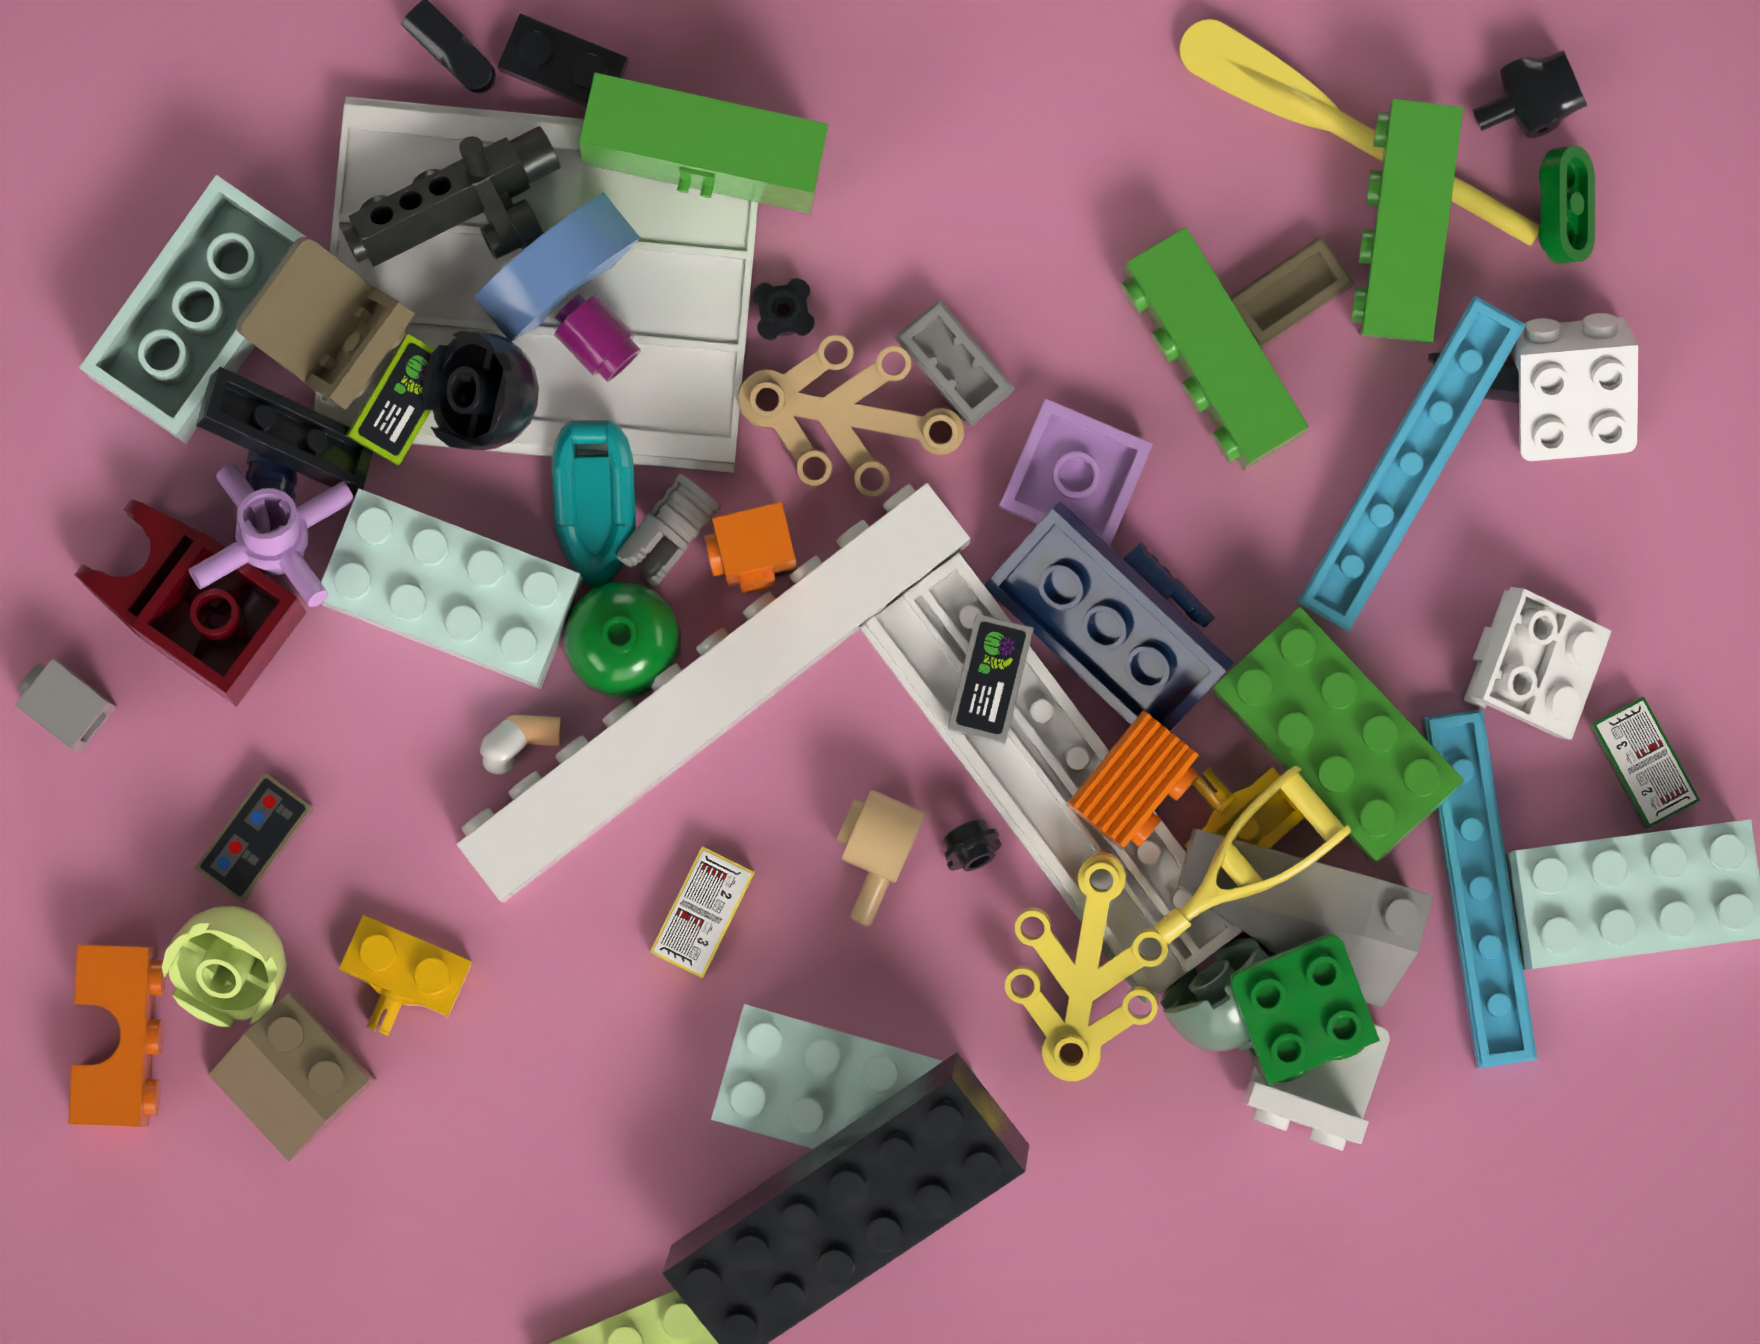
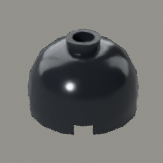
M459 331L453 334L456 338L448 345H438L433 351L423 376L422 401L424 410H433L434 420L438 427H431L432 431L438 439L451 448L490 450L512 442L531 424L537 409L539 385L532 362L520 347L505 337L468 331Z

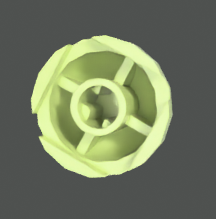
M218 906L193 915L179 930L165 951L162 971L164 978L169 972L170 980L176 987L172 996L182 1008L197 1019L221 1027H232L235 1020L252 1018L249 1024L254 1023L272 1008L280 993L287 963L281 938L270 923L257 913L238 906Z

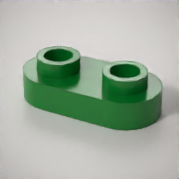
M1574 145L1551 149L1545 155L1538 175L1541 187L1539 242L1547 256L1557 264L1581 262L1590 256L1595 242V172L1593 163L1588 153L1580 146Z

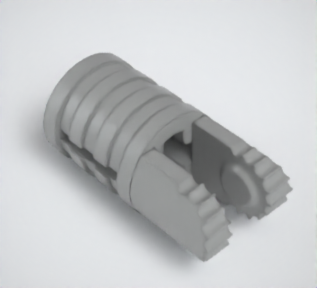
M679 474L675 479L674 485L668 488L664 493L665 496L655 504L653 511L646 515L616 555L622 563L631 567L632 565L636 566L639 562L641 563L642 559L646 558V554L651 552L650 557L645 560L640 570V577L651 587H655L662 581L678 559L689 548L690 542L700 534L699 531L702 527L708 524L711 520L710 517L721 508L720 504L682 474Z

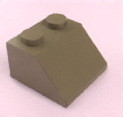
M289 992L241 1036L208 1074L288 1161L292 1160L377 1080L296 993Z

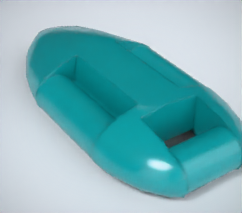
M609 419L572 420L561 428L555 440L552 453L554 526L561 549L573 570L580 573L587 584L596 588L611 582L622 568L624 563L616 555L636 528L634 463L628 438L613 421ZM577 444H607L608 454L578 455Z

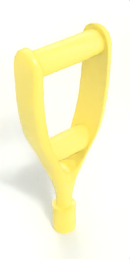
M1293 766L1245 809L1222 840L1201 885L1191 899L1181 909L1175 907L1154 925L1155 929L1168 944L1192 925L1190 920L1201 912L1221 903L1263 892L1289 880L1323 857L1350 834L1351 828L1349 824L1345 827L1299 774L1302 770L1300 767ZM1281 789L1326 843L1288 870L1263 880L1235 847L1233 841L1255 812ZM1221 867L1238 888L1225 890L1218 886L1217 879Z

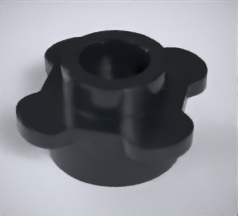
M794 278L787 285L774 287L769 283H761L755 288L753 301L759 306L761 320L757 324V331L762 338L772 341L779 335L788 336L794 333L799 336H805L813 330L815 320L808 313L806 301L810 295V287L804 280ZM782 304H786L789 307V312L785 315L778 312V307Z
M978 819L967 822L948 833L943 839V844L947 849L944 856L949 861L947 863L949 870L954 871L963 868L964 871H973L992 861L995 857L994 852L1002 845L997 838L999 836L997 829H989L984 820Z

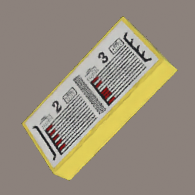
M702 846L649 953L703 979L755 872Z

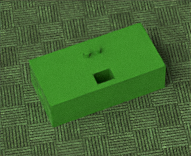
M594 73L579 145L582 164L675 184L678 185L677 191L682 193H688L689 188L701 190L700 196L704 198H711L712 193L811 214L826 147L829 124Z

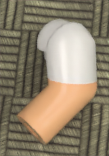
M508 716L483 738L480 746V754L483 756V767L492 774H505L512 770L514 756L526 745L560 746L562 717Z

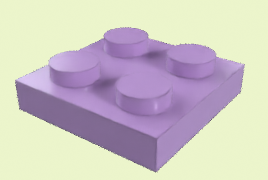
M1045 398L999 505V509L1038 525L1049 511L1061 501L1108 546H1111L1153 444Z

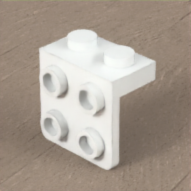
M1596 313L1586 316L1583 321L1559 323L1553 319L1538 318L1526 322V326L1510 352L1519 372V450L1522 457L1528 461L1620 454L1632 451L1637 445L1638 344L1625 318H1617L1606 313Z
M1374 1024L1380 1039L1379 1042L1364 1047L1361 1052L1352 1057L1332 1060L1314 1067L1305 1075L1292 1081L1277 1082L1269 1086L1254 1066L1242 1104L1256 1109L1252 1120L1283 1131H1287L1290 1121L1312 1128L1309 1140L1343 1151L1346 1141L1362 1144L1369 1121L1363 1120L1390 1041L1388 1031Z

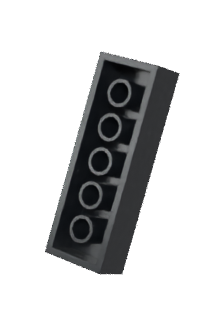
M956 1052L672 1244L662 1274L718 1344H768L1025 1173L1029 1143L958 1052Z

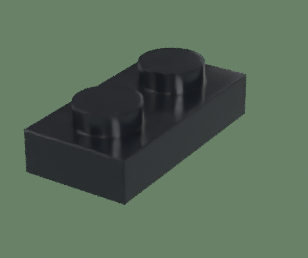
M520 13L497 67L502 73L587 107L594 73L622 78L628 65V57Z

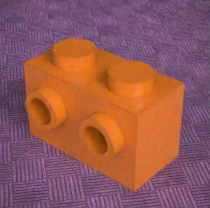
M782 502L712 518L715 533L705 535L704 539L713 576L725 574L728 588L740 586L742 594L764 591L776 587L775 577L790 574L797 570L796 558Z

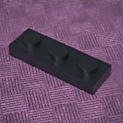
M219 367L210 375L196 426L326 486L333 487L343 481L349 487L353 497L356 495L358 488L363 490L373 451L346 436L350 429L349 426L222 367Z

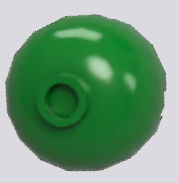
M612 581L591 589L574 605L565 625L564 650L572 671L590 690L609 698L634 699L652 691L651 687L655 678L677 663L681 653V630L672 607L657 591L637 582Z

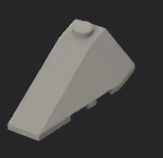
M1193 829L1178 881V887L1189 895H1194L1201 885L1210 863L1225 836ZM1236 839L1233 841L1235 847L1263 880L1281 874L1305 859ZM1315 862L1289 880L1268 890L1221 903L1209 909L1231 925L1237 926L1249 934L1274 955L1326 934L1337 935L1345 945L1365 1002L1377 1007H1383L1419 952L1434 895ZM1221 867L1217 879L1218 886L1225 890L1238 888Z

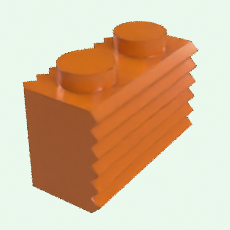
M1143 710L1066 806L1119 849L1125 848L1130 840L1140 847L1161 822L1162 819L1153 812L1167 794L1177 801L1199 775L1191 767L1199 755Z

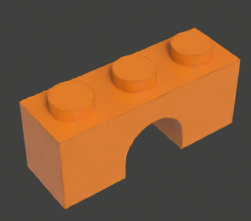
M77 944L74 1004L97 1005L110 1011L120 1027V1042L115 1053L102 1063L95 1065L71 1064L68 1124L145 1127L149 1126V1115H158L161 1095L160 1080L151 1079L152 1055H161L163 1021L161 1019H154L155 995H164L166 977L164 978L162 971L163 960H157V948Z

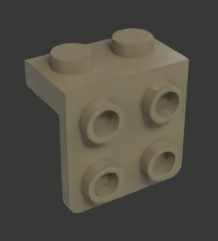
M300 237L294 242L237 321V331L313 390L346 410L354 399L360 397L370 385L373 372L386 354L401 343L406 334L407 325L415 316V313L400 301L373 287L316 241L309 237Z

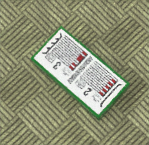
M1645 697L1589 725L1645 829L1700 801Z

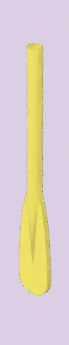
M1212 19L1196 22L1184 33L1180 43V57L1184 66L1192 74L1235 97L1277 116L1308 127L1329 131L1376 159L1383 160L1384 148L1373 147L1375 130L1340 111L1309 80L1260 45L1224 23ZM1454 176L1451 200L1453 203L1529 246L1532 245L1538 235L1540 227L1538 223Z

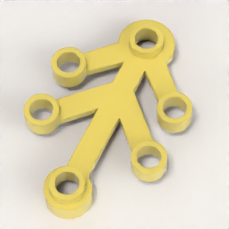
M1108 852L1091 854L1082 862L1079 869L1078 884L1082 893L1087 897L1075 963L1052 932L1051 920L1045 911L1035 907L1027 908L1018 915L1015 922L1017 938L1023 944L1034 947L1069 996L1065 1020L1040 990V975L1030 966L1019 965L1010 970L1005 980V992L1012 1001L1025 1006L1045 1034L1046 1038L1042 1046L1044 1064L1050 1073L1065 1081H1079L1090 1076L1099 1065L1101 1046L1133 1024L1143 1025L1149 1023L1154 1019L1158 1011L1156 994L1148 987L1136 986L1126 992L1122 1005L1089 1024L1092 1001L1143 966L1154 967L1161 964L1168 953V943L1156 929L1147 928L1135 936L1132 945L1099 967L1110 900L1120 895L1126 881L1124 864L1117 856ZM1097 869H1105L1111 873L1113 883L1106 889H1098L1091 883V874ZM1028 917L1039 918L1044 924L1043 933L1035 937L1027 935L1022 929L1023 920ZM1149 937L1157 939L1162 946L1161 952L1155 957L1144 956L1139 950V944L1143 939ZM1022 974L1029 976L1034 982V989L1028 994L1017 993L1012 986L1014 977ZM1139 995L1147 997L1152 1004L1151 1010L1144 1015L1134 1014L1129 1008V1001L1133 997ZM1067 1043H1075L1081 1047L1083 1056L1076 1062H1068L1060 1054L1061 1047Z

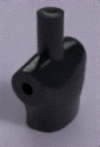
M1562 50L1551 56L1539 59L1531 57L1521 58L1504 66L1500 70V76L1505 96L1473 109L1481 131L1515 117L1526 137L1535 138L1551 132L1565 118L1588 105L1565 51Z

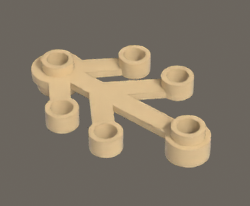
M834 334L826 337L821 342L818 351L784 374L770 369L760 370L750 375L744 381L738 397L742 414L755 426L775 429L797 462L799 478L807 485L818 486L825 483L832 473L833 465L830 457L825 452L814 449L794 416L818 420L854 471L856 488L860 493L869 497L879 496L886 491L890 483V473L884 464L873 459L852 427L919 439L923 448L935 455L952 453L961 445L964 438L963 421L955 411L949 408H933L924 416L857 404L858 401L886 382L899 381L907 376L912 366L911 356L906 349L898 345L885 347L878 354L874 363L824 397L799 393V391L828 369L841 370L851 363L854 356V348L851 341L843 335ZM832 341H840L847 348V357L841 363H832L825 356V348ZM898 352L904 357L905 368L901 373L889 374L885 371L882 362L887 353ZM771 388L776 391L779 403L775 409L764 410L758 405L757 394L761 389ZM945 421L951 426L952 436L947 442L938 443L930 437L929 429L934 422ZM810 457H819L826 465L825 474L818 479L810 478L805 474L804 462ZM877 468L882 472L884 482L879 488L868 489L862 484L861 474L865 469Z

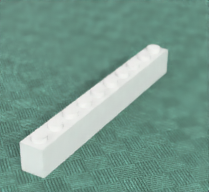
M926 483L917 491L914 490L911 484L899 490L882 505L888 512L870 527L864 520H861L848 529L836 540L837 544L841 547L839 551L823 563L816 555L800 566L789 576L795 585L778 598H775L771 591L753 602L743 611L748 621L731 634L722 627L696 647L701 657L684 670L675 663L663 671L654 680L651 687L654 691L653 694L637 706L628 699L611 711L602 720L607 729L590 742L582 735L568 744L555 756L560 765L546 776L541 778L535 771L521 780L508 792L513 801L498 813L494 814L488 807L469 820L461 828L466 837L456 845L498 900L503 903L857 632L866 621L876 616L900 598L902 594L965 549L970 544L971 538L929 484Z

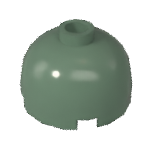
M1244 938L1226 943L1213 953L1217 960L1215 963L1202 970L1199 974H1197L1196 967H1194L1171 984L1161 997L1160 1004L1164 1008L1162 1011L1171 1025L1190 1044L1204 1051H1229L1235 1048L1247 1051L1253 1048L1232 993L1229 979L1235 971L1269 957L1256 940Z

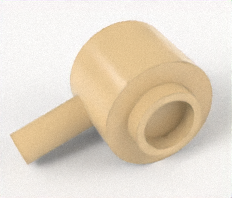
M872 789L866 802L854 799L836 841L846 846L842 861L868 871L850 914L851 919L867 926L872 925L890 881L897 882L926 812Z

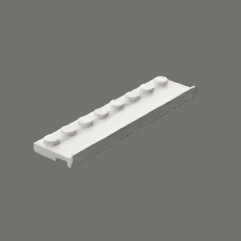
M957 553L876 616L866 621L860 627V630L1081 924L1087 897L1082 893L1078 884V873L1082 862L1096 852L1111 853L1122 861L1126 870L1125 886L1118 897L1110 900L1102 944V952L1110 960L1132 945L1135 936L1140 931L1147 928L1155 929L1154 925L1175 907L1181 909L1191 899V895L1177 886L1186 852L1162 820L1140 847L1130 840L1125 848L1121 850L1066 806L1109 753V750L1030 646L1006 743L1002 744L948 730L976 614L1011 622L961 554ZM1097 869L1090 876L1091 883L1098 889H1106L1113 883L1111 873L1105 869ZM1207 909L1190 920L1192 925L1168 944L1167 956L1161 964L1154 967L1143 966L1124 979L1130 989L1136 986H1145L1150 988L1157 996L1243 930L1231 925L1215 912ZM1149 937L1140 942L1139 950L1146 957H1155L1161 952L1162 946L1157 939ZM1136 996L1142 1005L1150 1001L1145 996Z

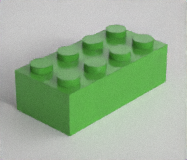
M1301 607L1296 609L1213 686V696L1285 772L1293 766H1298L1302 769L1299 774L1345 827L1349 824L1351 832L1347 838L1374 867L1462 786L1464 781L1455 769Z

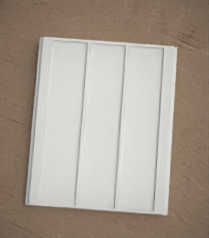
M345 97L330 253L373 287L400 301L414 312L415 316L407 325L406 334L412 335L433 349H436L438 345H448L456 338L453 334L459 331L489 333L505 337L474 296L523 249L520 247L496 260L480 231L481 227L489 224L484 212L375 267L372 266L368 258L359 263L356 261L342 231L352 226L348 216L359 211L368 199L378 195L389 196L411 185L414 179L422 172L429 169L441 170L463 159L459 150V145L463 139L470 136L478 137L485 148L505 137L510 141L540 126L547 135L558 157L561 168L530 183V189L511 198L513 205L525 199L532 208L543 233H545L573 211L604 192L640 237L612 269L568 294L539 326L512 341L527 354L536 370L539 385L537 409L531 424L515 440L496 449L480 451L552 457L555 440L561 428L572 420L609 419L617 424L627 436L635 465L734 473L740 411L738 397L743 378L758 211L757 202L712 193L711 198H704L700 196L701 190L689 188L688 193H682L677 191L678 185L584 165L582 164L579 145L584 119ZM578 294L585 300L597 294L635 334L633 341L641 349L638 356L609 382L599 373L593 376L554 336L555 331L560 326L554 319L555 316ZM396 348L386 354L373 372L370 385L360 397L354 399L346 410L316 392L314 411L351 427ZM431 410L412 444L451 448L438 439L432 431L431 427H438L434 420L433 410ZM577 444L578 455L608 454L607 444Z

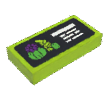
M405 334L346 436L391 463L400 465L431 410H424L422 388L424 372L435 349L412 335Z

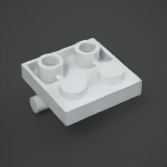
M1510 587L1509 591L1504 590L1491 627L1485 626L1472 659L1477 665L1464 701L1481 708H1486L1488 705L1557 738L1572 740L1612 631L1526 589Z

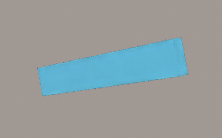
M1473 296L1297 603L1349 632L1526 324L1477 296Z
M1483 709L1425 717L1422 719L1425 739L1464 779L1462 786L1437 808L1436 812L1476 1068L1537 1060Z

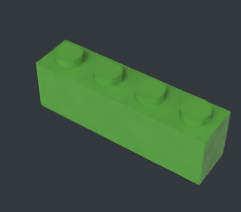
M1392 99L1389 113L1378 111L1373 147L1384 148L1381 171L1370 170L1366 205L1377 206L1374 230L1363 228L1358 260L1360 264L1369 265L1366 288L1355 287L1351 322L1361 323L1360 336L1422 344L1433 343L1463 107Z
M1187 227L1126 262L1122 272L1126 280L1120 283L1124 295L1137 313L1146 310L1157 328L1151 332V337L1158 351L1167 363L1175 359L1187 377V380L1181 383L1187 398L1198 413L1205 409L1208 411L1218 428L1212 432V437L1220 452L1229 463L1237 459L1243 470L1306 432L1309 428L1307 422Z

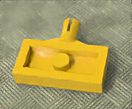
M1209 767L1201 776L1216 793L1211 790L1200 776L1191 784L1215 809L1211 813L1205 827L1201 830L1226 836L1245 809L1266 788L1276 781L1280 775L1271 767L1250 787L1232 794ZM1280 789L1255 812L1235 839L1270 849L1305 817ZM1189 841L1183 845L1186 851L1188 849Z
M363 915L339 970L368 983L380 995L370 1020L365 1027L376 1032L384 1013L387 1011L378 1032L389 1037L391 1028L402 1005L422 1006L449 1018L471 969L472 961Z

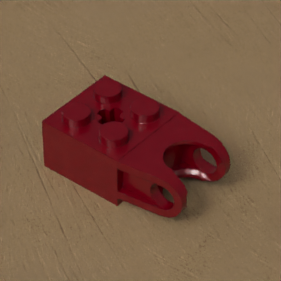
M131 499L123 510L127 513L128 517L143 528L150 540V554L144 566L131 575L116 577L103 571L93 570L82 564L74 574L75 577L142 641L237 707L307 613L296 596L249 563L199 589L189 573V568L226 547L203 531L200 532L151 506ZM231 610L228 614L230 617L228 623L223 627L214 629L209 622L210 617L214 613L224 616Z

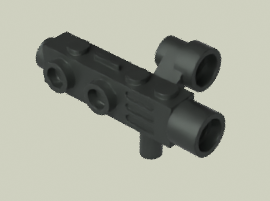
M538 126L510 141L505 137L485 148L478 137H467L459 145L463 159L441 170H426L419 174L411 185L389 196L378 195L368 199L359 211L348 216L352 226L342 231L356 261L359 263L368 258L372 266L375 267L483 212L489 224L481 227L480 231L496 260L520 247L524 250L544 233L528 202L524 199L513 205L511 198L530 189V183L561 168L558 157L543 129Z

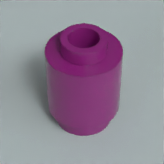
M578 294L554 318L560 324L554 336L593 376L599 373L607 382L619 375L641 352V349L633 341L635 334L597 294L587 300Z

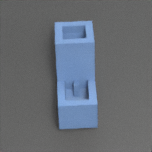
M603 192L573 211L532 242L482 287L474 298L505 337L512 342L539 326L568 294L612 269L640 237Z

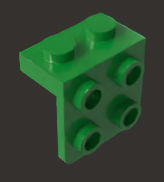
M1326 934L1239 969L1230 976L1229 984L1253 1046L1249 1050L1255 1068L1269 1086L1277 1082H1288L1300 1078L1310 1069L1329 1061L1352 1057L1361 1052L1364 1047L1380 1041L1345 945L1335 934Z

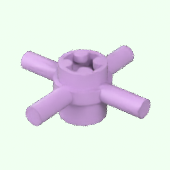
M235 464L224 466L217 473L216 478L238 508L236 542L189 568V573L197 587L202 589L244 564L249 563L266 575L286 574L309 607H316L323 603L328 597V592L303 559L308 545L307 528L353 503L354 497L349 487L342 481L296 507L293 499L285 492L274 488L254 491Z

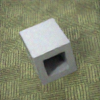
M53 658L46 667L42 663H38L25 676L18 687V691L23 695L15 704L67 747L79 753L117 707L68 667Z

